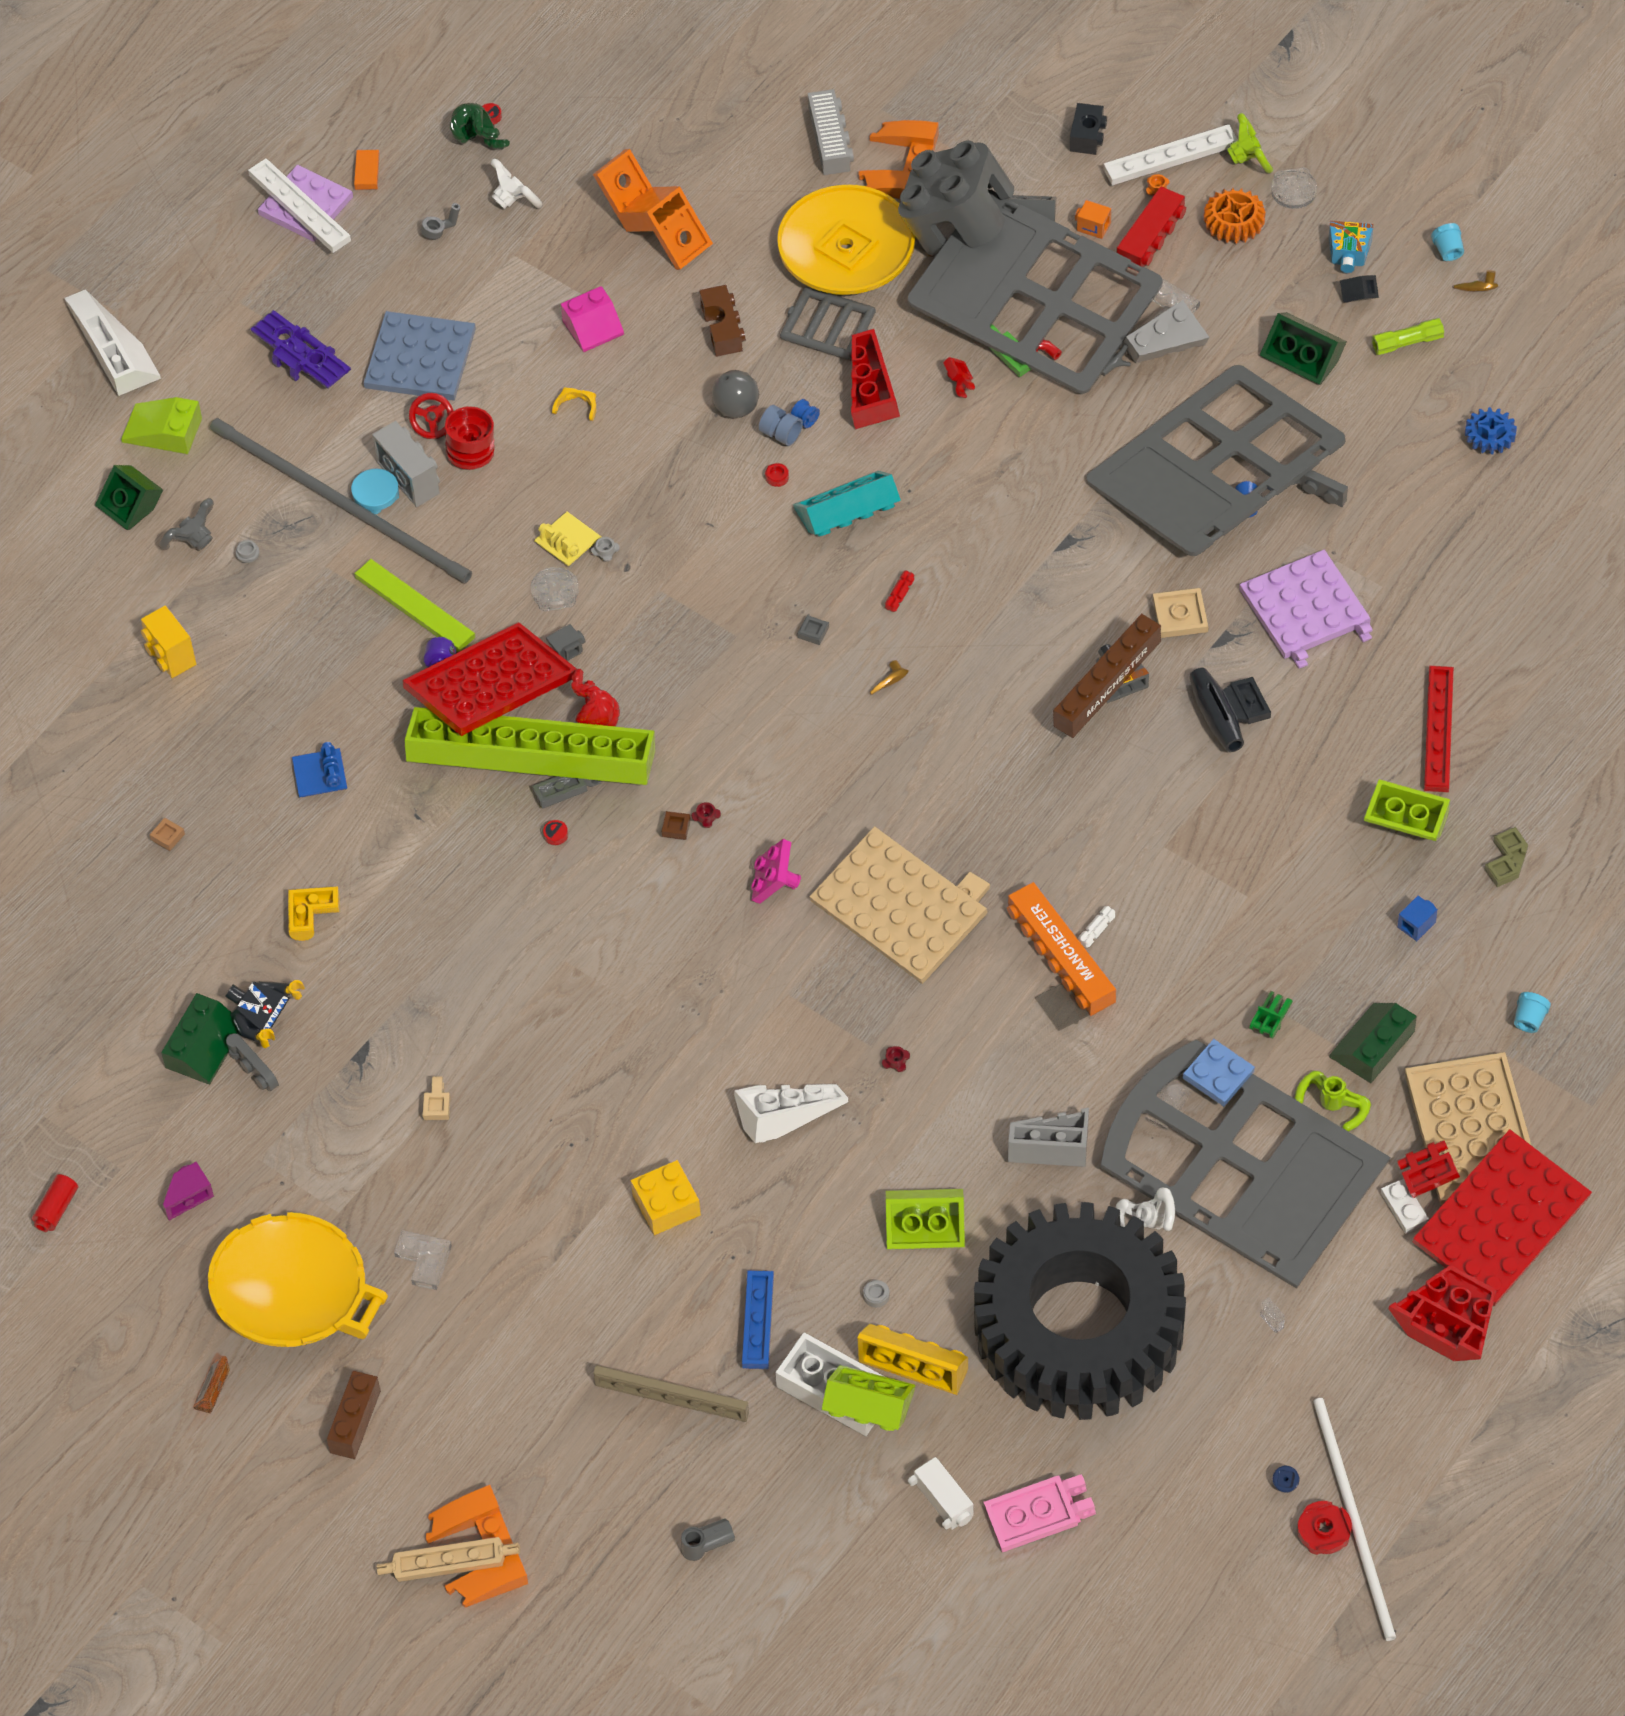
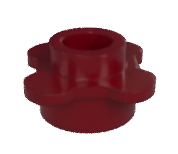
M704 802L697 806L696 812H693L691 816L693 821L702 823L704 828H710L713 821L721 817V812L719 809H715L713 804Z
M899 1046L888 1047L886 1049V1058L882 1060V1066L885 1069H896L897 1072L905 1071L906 1061L910 1059L909 1051Z

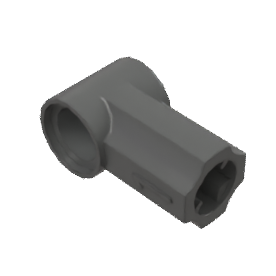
M724 1518L701 1528L688 1527L685 1529L681 1536V1552L684 1558L696 1561L701 1559L705 1552L735 1541L729 1520ZM697 1542L698 1545L691 1546L688 1543Z

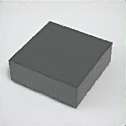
M807 615L797 633L798 638L820 645L829 629V622Z

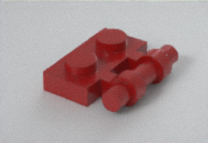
M1445 1140L1436 1144L1434 1142L1429 1143L1427 1148L1416 1153L1411 1151L1405 1154L1406 1157L1397 1161L1401 1170L1411 1167V1169L1402 1172V1175L1412 1198L1460 1178L1451 1154L1449 1152L1443 1155L1439 1154L1448 1150ZM1432 1157L1431 1160L1420 1165L1418 1164V1162H1421L1427 1158Z

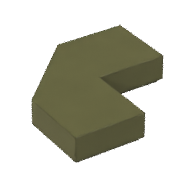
M1516 827L1494 836L1493 841L1503 854V857L1485 864V871L1496 887L1519 878L1528 850V844Z

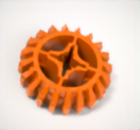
M1232 187L1230 191L1223 189L1221 194L1215 192L1214 197H1209L1208 204L1204 208V221L1207 230H1210L1211 236L1217 235L1218 241L1224 238L1227 243L1230 240L1235 241L1236 244L1239 240L1246 243L1248 238L1254 239L1256 234H1260L1261 228L1265 224L1266 212L1263 202L1258 199V195L1252 196L1251 190L1245 193L1242 188L1239 191H1235Z

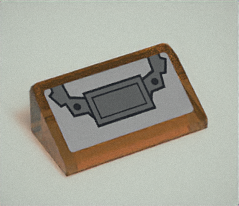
M221 1356L210 1366L193 1405L194 1409L206 1413L213 1411L230 1371L226 1356Z

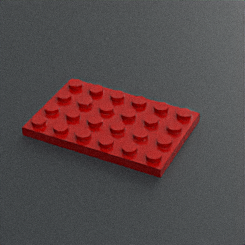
M518 622L404 679L403 688L460 736H463L571 681L572 675L577 668Z
M1509 1129L1416 1234L1412 1242L1443 1267L1447 1268L1452 1265L1496 1289L1493 1306H1495L1588 1200L1592 1191Z

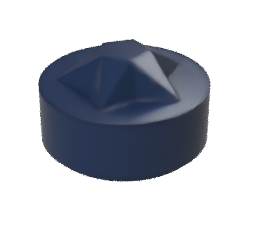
M1285 1465L1275 1470L1273 1484L1279 1491L1289 1493L1294 1491L1299 1485L1300 1477L1293 1467Z

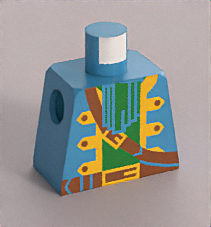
M1330 221L1329 246L1331 262L1341 265L1342 272L1351 273L1354 271L1355 266L1365 265L1372 243L1374 224Z

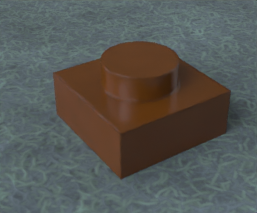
M666 811L661 831L662 837L686 840L691 821L690 814Z

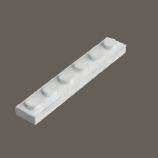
M1225 125L1104 163V171L1111 184L1115 185L1227 150V148L1231 147L1230 144L1238 139L1230 125Z
M264 159L248 170L249 176L331 252L334 253L351 241L350 235L269 160Z

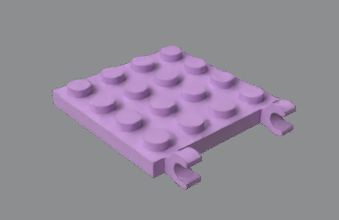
M1325 550L1240 584V592L1284 659L1292 657L1299 669L1308 665L1305 660L1308 658V654L1305 650L1356 630L1362 642L1372 639L1369 615Z

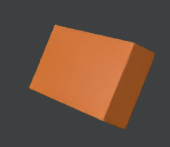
M379 150L356 151L355 190L378 189Z

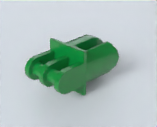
M1270 991L1261 1007L1258 1006V1011L1252 1019L1249 1029H1258L1260 1034L1267 1033L1273 1039L1277 1031L1281 1029V1022L1293 1001L1287 998L1282 1005L1283 996L1277 994L1274 998L1275 993Z

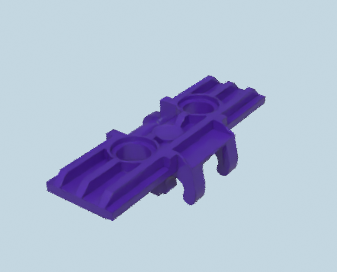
M274 310L250 329L251 332L275 349L272 353L273 364L278 368L282 365L281 361L290 367V376L295 381L299 379V372L302 370L328 389L351 370V367L334 355V348L331 346L327 347L312 336L306 327L300 329L298 325H293ZM285 333L290 336L286 340L278 338L281 334ZM306 343H308L314 349H311L309 346L306 345Z

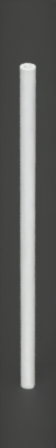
M1317 1398L1313 1403L1344 1505L1351 1518L1352 1531L1386 1641H1392L1396 1638L1324 1399Z

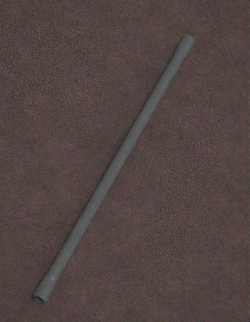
M215 418L212 421L210 429L218 435L241 446L439 566L464 584L471 579L472 571L413 538L238 432L234 427L221 419Z

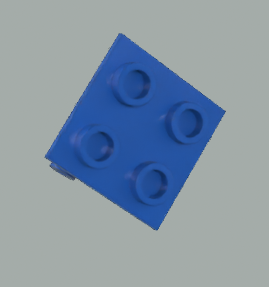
M325 742L322 744L321 752L292 757L299 798L347 789L340 748L335 749L331 742Z

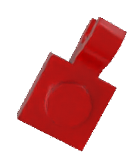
M948 357L943 362L947 375L952 381L957 382L956 394L959 397L966 398L965 389H975L974 383L971 382L973 377L965 361Z

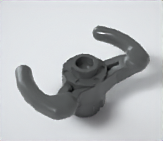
M211 498L205 499L200 504L195 517L191 519L188 516L179 524L180 528L169 529L160 541V548L163 550L169 549V543L173 539L187 541L193 548H197L199 551L206 547L213 539L211 532L205 527L207 515L214 506L213 500Z

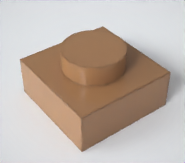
M164 818L150 833V839L171 851L185 835L184 828Z

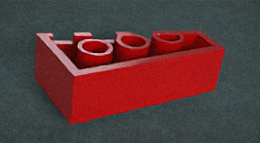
M871 329L853 334L851 415L855 429L900 417L897 401L875 330Z

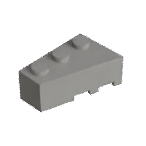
M1182 300L1128 335L1122 345L1128 346L1126 351L1135 363L1162 357L1169 353L1181 352L1196 346H1204L1210 337Z
M1089 1108L1081 1109L1080 1113L1066 1115V1112L1058 1113L1057 1117L1044 1120L1042 1117L1011 1122L1008 1162L1085 1167Z

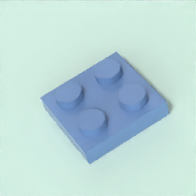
M1213 1039L1183 1073V1079L1224 1107L1253 1074L1255 1067Z

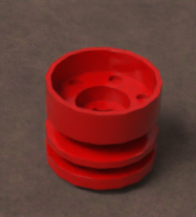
M469 406L458 408L451 412L445 421V446L448 460L456 467L469 470L482 468L487 465L494 457L495 451L494 422L491 415L483 409Z

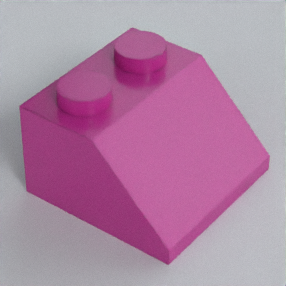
M602 286L561 303L562 321L583 352L624 335V330L613 302Z

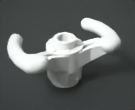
M498 159L491 160V165L496 170L499 186L495 189L492 198L505 209L507 206L510 207L517 199L526 197L536 208L542 207L541 200L515 176L511 179V173Z
M1159 1188L1154 1199L1136 1204L1127 1199H1121L1116 1204V1208L1120 1209V1225L1122 1227H1125L1124 1216L1127 1213L1144 1221V1227L1159 1230L1164 1228L1166 1231L1172 1230L1175 1219V1205L1171 1191L1168 1188Z

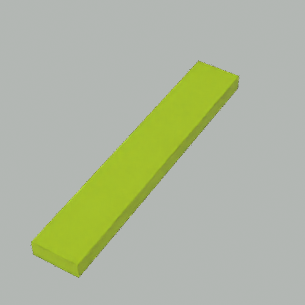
M370 559L355 573L357 580L436 637H445L451 640L457 652L462 651L476 638L473 631L374 560Z

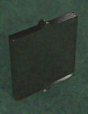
M1063 984L1056 987L1051 986L1050 990L1035 997L1058 1031L1073 1023L1078 1024L1079 1020L1090 1014L1086 1008L1082 1010L1078 1006L1074 992L1072 990L1068 992Z

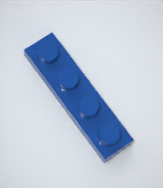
M747 1271L742 1368L769 1369L774 1271Z

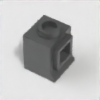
M571 624L546 637L551 648L567 661L580 655L583 652L582 644L586 642L581 631H576Z

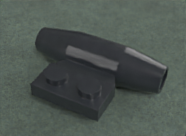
M1197 668L1191 672L1189 678L1196 703L1211 732L1226 751L1235 752L1244 745L1239 722L1252 724L1271 718V710L1253 677L1231 682L1223 690L1206 668Z

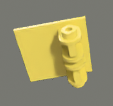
M566 512L552 525L541 524L538 529L540 535L534 541L569 567L593 546L601 536L569 512Z

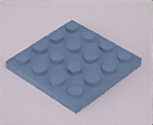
M386 311L364 380V387L366 389L417 396L425 393H437L447 400L455 401L475 334V323Z

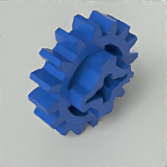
M1488 407L1487 412L1479 409L1478 415L1472 413L1471 419L1466 421L1465 436H1467V442L1473 443V449L1480 447L1481 453H1484L1486 450H1489L1490 454H1494V450L1502 453L1503 447L1509 449L1511 442H1515L1517 426L1514 425V418L1508 419V412L1500 414V408L1496 412H1493L1491 407Z

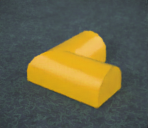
M338 886L288 890L289 935L294 940L305 941L314 936V914L340 912Z

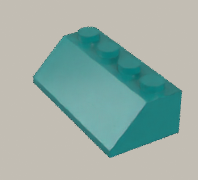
M875 471L795 503L793 506L807 531L820 537L831 532L830 529L836 526L843 528L851 525L852 520L856 518H869L874 515L873 512L876 510H889L895 507L894 503L901 501L892 474Z

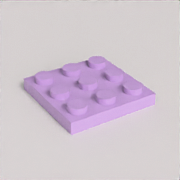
M296 165L287 176L291 182L333 220L353 198L351 190L299 165ZM271 195L258 208L260 216L313 242L317 239Z

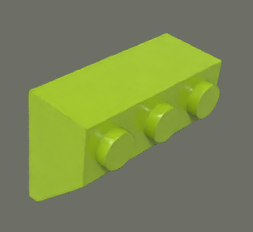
M1379 779L1364 821L1437 841L1443 832L1448 818L1450 799Z
M963 1189L886 1191L887 1249L965 1247Z
M839 1365L827 1380L821 1410L828 1411L834 1417L847 1416L854 1418V1421L857 1423L880 1425V1428L887 1431L899 1430L905 1421L916 1385Z

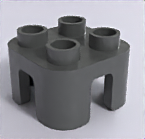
M966 140L957 144L954 148L939 152L925 150L913 159L911 163L912 170L905 189L900 195L901 201L898 212L927 254L936 256L947 241L936 226V223L951 222L970 247L984 245L1000 233L1005 218L988 193V189L993 187L1000 199L1004 200L1013 197L1014 185L986 144Z

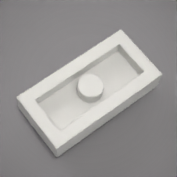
M1404 1179L1381 1188L1380 1194L1405 1234L1423 1227L1429 1221L1416 1197L1412 1198Z

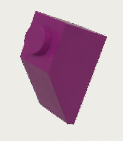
M197 1161L191 1165L181 1167L173 1174L163 1203L168 1220L214 1197L211 1184Z

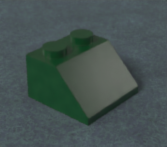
M114 465L95 506L126 530H130L154 510L163 489L132 465Z

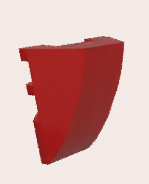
M1450 1265L1427 1280L1426 1284L1416 1291L1412 1290L1409 1292L1407 1297L1398 1303L1394 1302L1388 1309L1407 1336L1452 1361L1481 1360L1496 1289Z

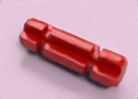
M907 570L902 572L900 579L890 593L891 596L885 602L887 610L897 611L900 606L899 603L903 601L909 590L908 586H911L915 580L912 572Z

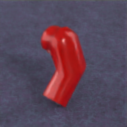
M1043 340L1036 352L1039 349L1043 350L1054 360L1058 359L1062 353L1049 340Z

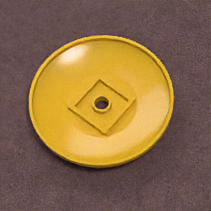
M836 185L819 189L804 196L787 211L778 230V250L786 269L803 284L831 294H858L877 289L889 283L905 269L913 255L915 236L898 212L900 203L891 196L866 186ZM842 245H852V247L848 249L841 247Z

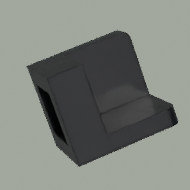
M1365 275L1340 280L1344 303L1379 298L1376 275Z

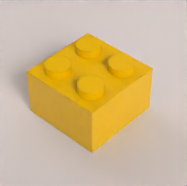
M166 605L141 619L143 627L141 634L146 641L144 647L150 656L154 655L156 657V662L162 672L166 671L171 678H174L197 665L190 636Z
M678 1160L631 1180L632 1195L653 1235H657L701 1215L699 1199Z

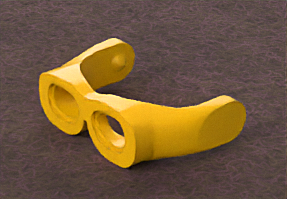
M564 387L553 404L552 413L557 414L561 403L579 397L592 407L589 420L593 421L596 414V394L590 391Z

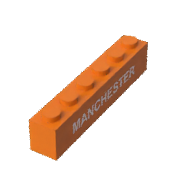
M1032 882L1008 895L1007 911L1013 920L1016 919L1020 924L1023 934L1027 938L1030 937L1038 954L1045 956L1051 971L1055 974L1058 973L1065 989L1074 994L1078 1006L1082 1010L1085 1009L1092 1016L1116 1003V988L1036 884Z

